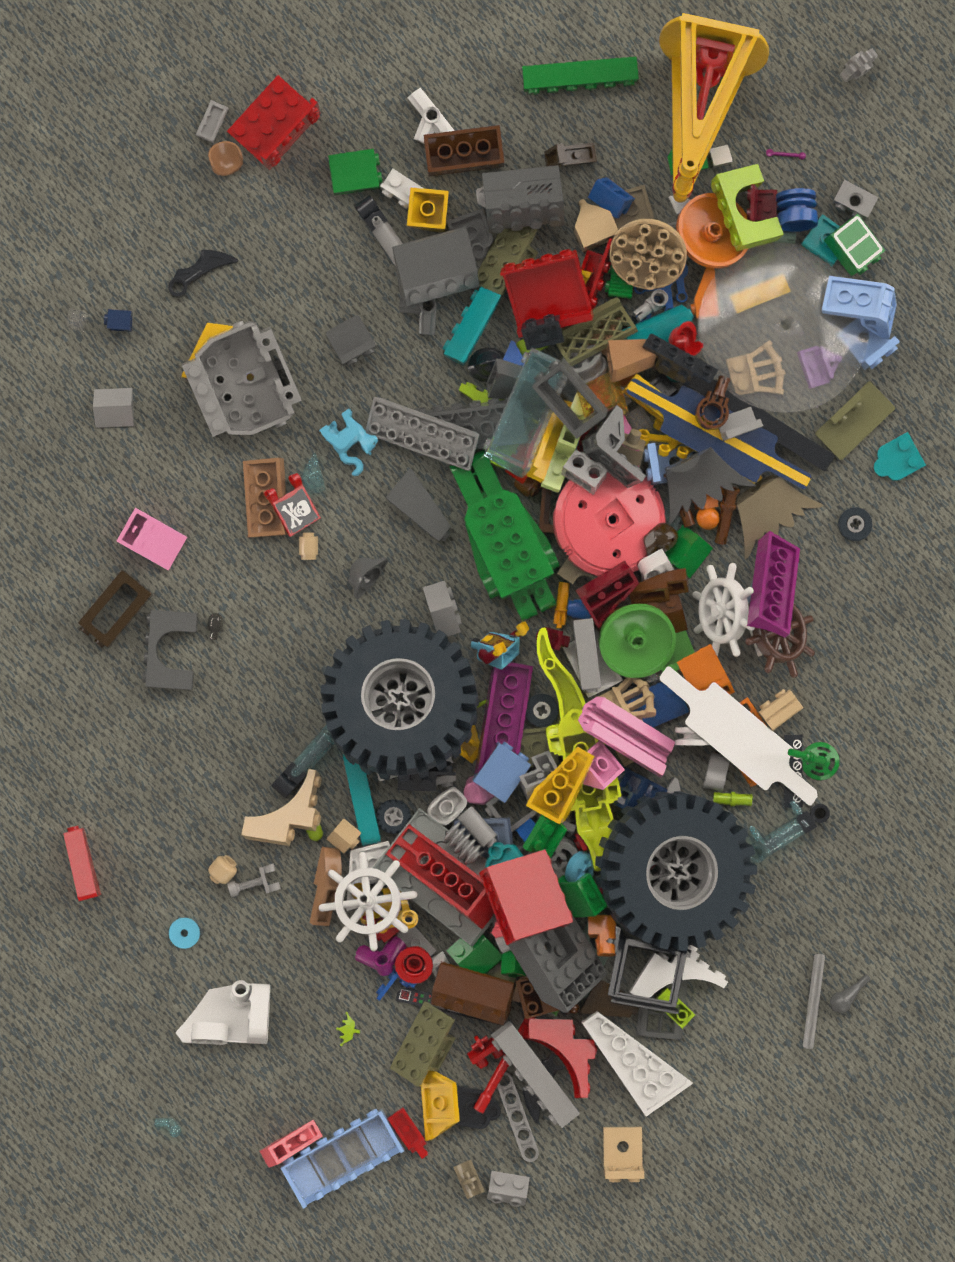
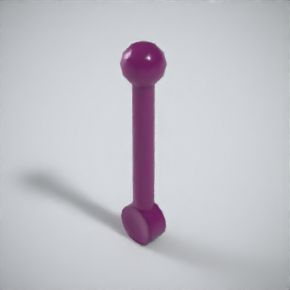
M768 149L766 151V155L768 157H772L773 155L799 157V159L801 160L806 158V154L804 152H800L799 154L773 152L772 149Z

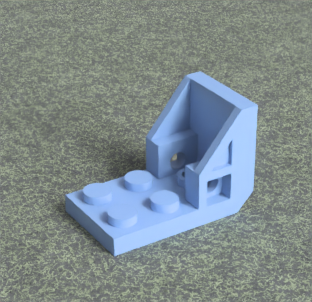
M829 276L822 314L859 318L861 326L881 338L890 339L897 306L895 289L886 283Z

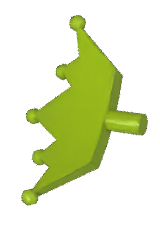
M348 1012L345 1013L347 1020L342 1021L346 1025L336 1028V1030L344 1034L340 1036V1038L344 1039L340 1046L352 1040L353 1033L360 1034V1030L354 1029L355 1022L348 1015Z

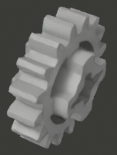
M873 48L865 53L860 51L844 64L846 68L840 73V76L845 82L853 78L855 80L859 79L874 66L872 62L877 58V53Z

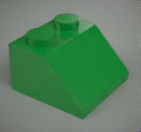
M484 933L473 947L460 938L446 950L460 967L487 974L502 961V954Z

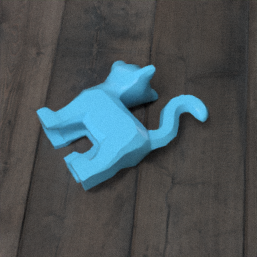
M347 409L342 413L346 424L345 429L338 431V425L333 421L329 426L326 425L319 431L326 441L332 444L343 463L356 466L352 475L358 476L363 471V463L357 457H348L347 451L355 443L359 442L361 449L366 454L371 455V451L375 448L378 438L376 435L367 434L362 425L352 418L351 409Z

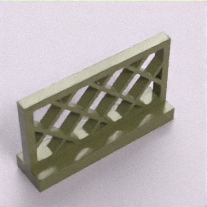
M618 297L593 309L594 316L592 321L562 327L565 341L555 345L571 367L606 349L608 340H623L638 332ZM610 325H617L615 330H608ZM622 326L631 327L625 331H621ZM593 334H600L598 339H591ZM605 335H613L612 338L603 340ZM576 343H583L581 348H574ZM588 344H595L593 348L586 349ZM571 353H578L576 357L569 359Z

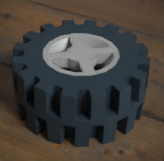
M397 799L385 801L377 811L379 826L382 830L391 834L400 833L411 819L409 807Z

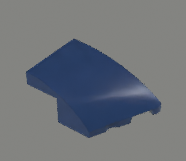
M622 766L625 770L618 776L621 797H618V800H615L612 804L621 809L626 806L635 807L638 805L637 799L643 796L653 798L656 792H667L668 789Z

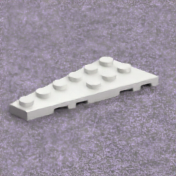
M598 1011L581 1022L645 1116H648L693 1084L689 1079Z

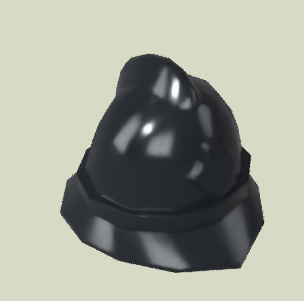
M489 347L476 350L469 359L467 369L473 378L481 382H487L496 358L503 360L505 354Z

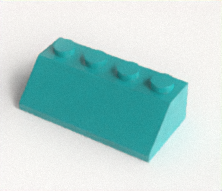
M480 287L479 291L475 289L470 298L473 302L470 307L466 306L461 314L463 320L460 324L456 323L451 332L454 334L451 341L447 339L442 348L445 351L444 356L462 366L467 362L501 300V295L483 287Z

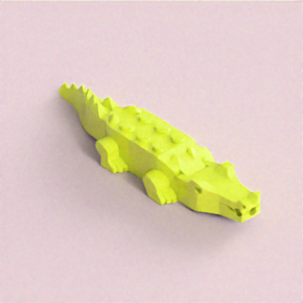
M544 627L538 633L537 655L544 673L556 691L560 711L558 724L548 726L545 731L549 751L559 756L562 755V760H564L577 747L587 751L599 740L585 732L578 721L582 714L583 706L586 704L573 676L554 654L547 630ZM618 777L603 790L582 784L571 811L575 810L577 832L588 846L594 870L601 871V868L595 865L596 856H602L604 848L599 846L602 837L609 838L612 832L608 828L610 822L614 820L609 804L614 803L615 800H618V797H621Z

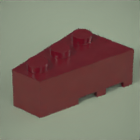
M623 561L575 591L589 615L593 618L596 626L600 628L607 616L615 611V607L627 598L639 582L626 561Z

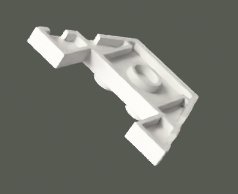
M389 841L351 850L349 873L360 869L358 857L360 852H365L367 867L373 868L390 846ZM369 877L370 884L377 883L380 880L376 877ZM361 878L355 880L352 885L362 883ZM347 891V900H353L354 898L351 893ZM352 907V908H346V909H347V911H349V910L357 909L358 907Z

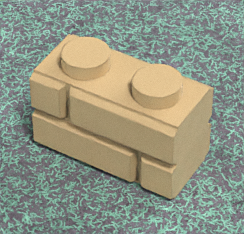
M782 689L775 695L776 699L770 703L768 700L759 706L761 709L758 712L772 731L803 709V706L790 689L787 691Z

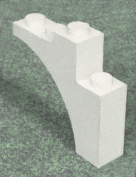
M692 945L688 946V949L692 950L690 958L686 957L682 980H705L725 988L728 983L725 980L726 976L717 970L715 973L708 969L710 965L702 960L697 962L696 960L700 955L696 952L697 948ZM653 953L629 992L633 995L650 998L664 986L673 983L678 956L674 955L672 960L668 962L669 957L663 953H658V955Z

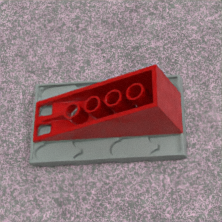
M419 808L373 868L385 873L393 861H399L400 866L391 876L401 892L416 891L417 897L411 900L473 947L489 924L495 919L494 911L479 875V872L485 869L487 860L480 856L473 863L465 865L466 858H459L461 852L454 853L456 846L449 847L451 840L448 842L444 841L449 830Z

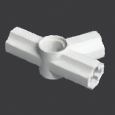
M421 88L414 91L408 97L409 101L422 116L414 140L424 144L423 135L454 131ZM429 111L437 113L435 120H429L426 117Z

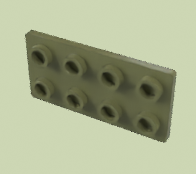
M530 226L523 227L520 231H513L511 228H508L498 233L478 270L479 286L503 296L506 291V285L503 276L500 275L501 269L508 263L519 264L528 258L535 260L538 252L530 244L538 229H532Z
M869 381L815 432V435L839 460H842L895 410V406Z
M425 1001L390 1069L420 1087L428 1071H439L456 1039L448 1034L455 1019Z

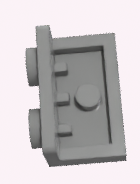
M492 1171L487 1199L494 1203L505 1202L516 1207L525 1206L530 1177Z

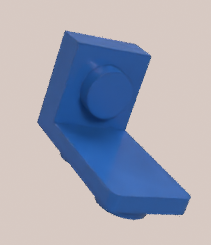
M395 968L388 976L390 981L387 985L382 984L377 990V1000H381L397 977H399ZM400 979L399 981L402 985H404L407 988H409L410 986L414 988L417 984L408 983L403 979Z

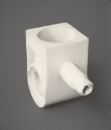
M662 548L643 558L638 563V569L644 580L674 570Z

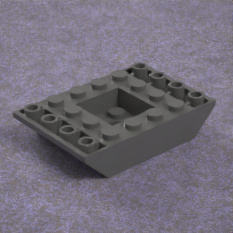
M573 915V922L566 927L552 929L508 945L541 1001L564 1013L571 1010L608 974Z

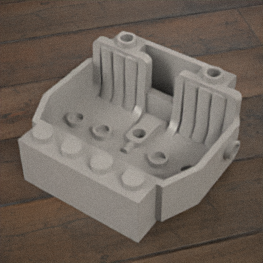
M243 320L232 325L233 328L210 337L195 353L194 359L182 363L183 370L212 437L225 431L228 434L253 435L274 425L278 428L285 425L286 420L295 414L292 404L302 401L271 326L259 330L256 322L247 321L243 323ZM265 338L270 340V344L267 346L262 343ZM276 349L280 359L273 362L268 351ZM283 368L290 384L285 386L282 385L277 372ZM250 373L253 374L254 379L248 380L247 375ZM218 376H222L224 378V381L222 383H218L216 381V378ZM291 392L293 396L286 398L285 394ZM230 394L231 399L228 401L225 400L224 395Z

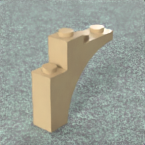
M308 769L301 789L282 808L263 816H245L241 835L249 840L290 846L291 841L295 837L294 828L316 831L317 826L321 822V815L313 806H316L318 800L316 792L317 788L321 786L322 778L316 770Z

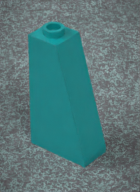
M681 304L635 324L638 332L623 340L647 339L650 334H654L668 342L669 335L673 329L679 327L684 322H692L694 319L692 311Z

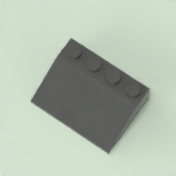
M466 227L392 247L400 296L406 306L479 287L478 272Z

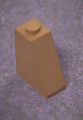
M647 339L608 340L606 356L611 382H617L654 367L655 359L659 356L643 348V344Z

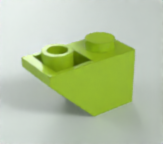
M665 987L655 999L669 1001L671 991ZM678 998L677 1005L680 1006L679 1015L665 1013L683 1029L695 1014Z

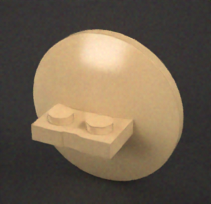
M639 219L627 223L614 235L610 246V261L617 275L629 285L641 289H659L672 284L682 274L687 260L686 245L680 234L670 225L654 219Z

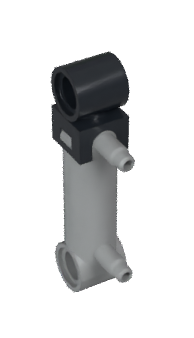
M369 195L354 205V207L395 265L392 247L403 243L376 202Z

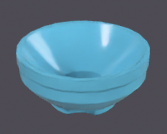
M579 851L571 857L565 870V878L568 882H576L585 873H590L593 876L594 866L591 855L585 851Z

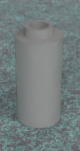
M472 806L458 817V820L483 848L485 846L490 848L497 841L495 839L497 834Z

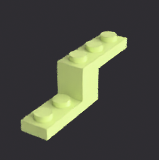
M576 392L570 409L580 420H584L588 417L592 406L580 393ZM565 425L558 439L545 479L541 484V487L559 493L565 478L561 474L563 466L575 451L580 437L576 439Z

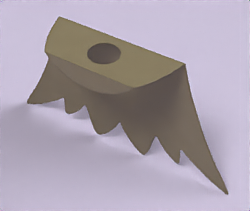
M767 476L756 483L755 486H752L737 497V508L744 535L745 559L751 554L756 539H761L764 536V532L768 533L771 531L778 535L779 524L787 527L794 526L792 513L802 516L805 514L801 508H821L824 505L800 493L780 476Z

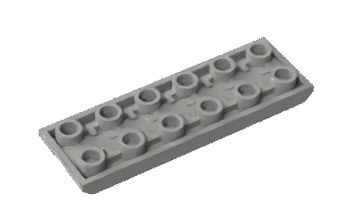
M379 397L373 398L365 430L369 435H376L379 439L467 471L471 470L480 436L472 430Z

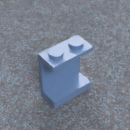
M504 741L502 744L500 742L496 743L497 747L472 780L505 803L520 782L519 776L524 775L531 764L527 762L529 760L527 756L521 752L517 755L512 751L513 747Z

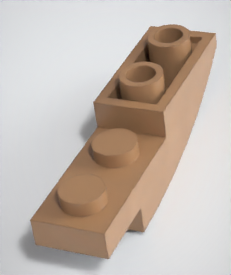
M321 848L314 880L317 890L309 922L312 925H330L333 910L321 912L319 905L335 902V893L339 884L328 876V871L334 870L339 875L342 873L339 848Z

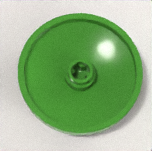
M631 604L616 610L604 622L599 634V649L607 666L617 674L629 678H642L661 670L671 659L676 646V633L670 619L660 609L647 604Z

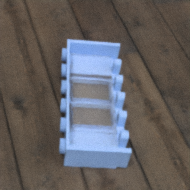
M374 1109L366 1114L368 1117L360 1120L358 1118L350 1123L351 1127L345 1130L342 1127L333 1132L334 1136L327 1140L324 1137L316 1142L317 1146L310 1149V1147H307L299 1152L300 1155L293 1158L291 1156L283 1161L284 1165L281 1166V1170L303 1209L309 1203L321 1199L332 1190H337L341 1185L356 1179L357 1176L366 1171L372 1170L383 1161H388L397 1153L404 1152V1147L382 1109L379 1111Z

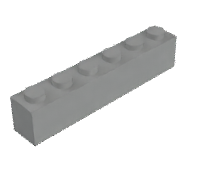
M508 1021L504 1026H501L491 1034V1037L494 1039L491 1043L498 1051H503L505 1054L503 1059L509 1066L513 1064L516 1068L515 1075L520 1081L525 1080L528 1084L525 1088L532 1096L534 1094L539 1099L537 1104L543 1111L547 1109L550 1113L548 1118L554 1126L558 1124L563 1128L580 1114L512 1023Z

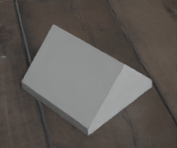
M133 388L94 389L93 412L96 428L134 426Z

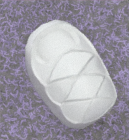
M451 787L433 799L428 806L427 814L441 825L446 826L464 810L467 805V799L459 789Z

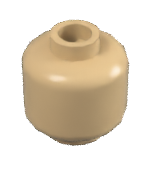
M227 855L218 856L209 866L210 879L216 884H227L237 872L236 862Z

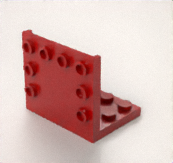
M277 75L227 130V133L270 170L281 161V157L308 127L320 118L319 105L313 98L310 99L309 103Z

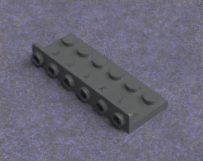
M516 395L506 397V400L492 398L488 399V402L483 403L480 400L469 402L468 405L454 403L451 404V407L437 405L429 410H426L425 407L414 409L477 432L480 436L476 449L528 442L522 407L524 398H518ZM416 452V457L425 456L421 453Z

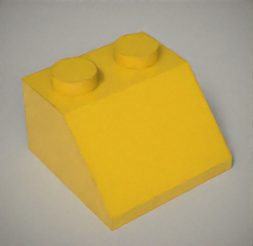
M410 187L407 226L426 231L445 232L449 191Z

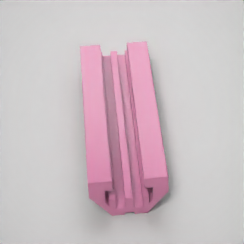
M595 697L583 706L582 714L578 721L585 732L661 778L667 766L665 765L667 757L672 752L675 741L604 697Z

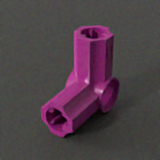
M396 936L390 938L381 952L372 951L370 947L363 944L357 949L355 960L377 970L379 975L387 976L393 972L396 957L406 948V944Z

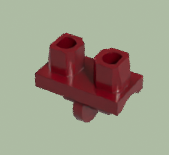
M545 627L552 649L560 650V647H569L570 636L563 635V631Z

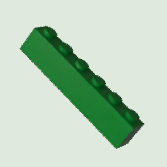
M637 56L522 66L524 92H528L529 95L539 94V91L547 90V93L559 92V89L577 91L578 87L593 90L601 85H604V88H614L616 84H623V86L628 87L634 86L639 80Z

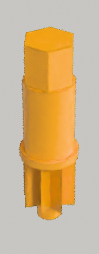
M559 582L557 606L554 609L553 624H557L556 628L562 629V625H566L570 583Z

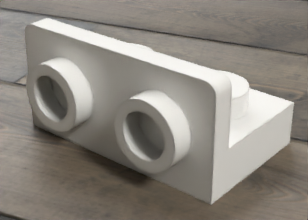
M395 169L391 170L384 183L380 186L383 190L382 194L390 199L395 197L399 200L398 204L405 209L409 207L410 187L424 189Z

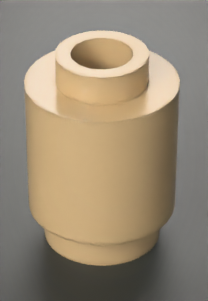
M313 532L303 533V536H299V555H301V560H316V555H318V536H314Z

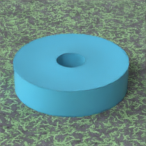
M190 918L177 919L169 929L171 942L179 948L186 949L192 947L200 937L198 924ZM183 929L188 931L186 937L181 935Z

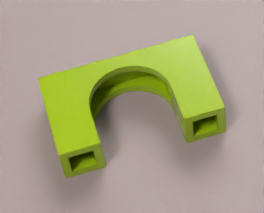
M758 164L717 174L711 180L712 191L718 199V208L723 213L724 224L730 232V240L732 245L735 246L736 252L778 241L784 235L778 217L753 222L745 219L737 210V194L751 189V184H755L758 188L764 182Z

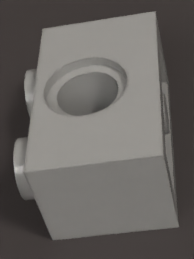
M844 180L832 203L836 204L835 208L843 212L847 210L852 213V217L859 214L862 219L866 220L878 197ZM852 197L857 198L859 205L852 206L849 199Z

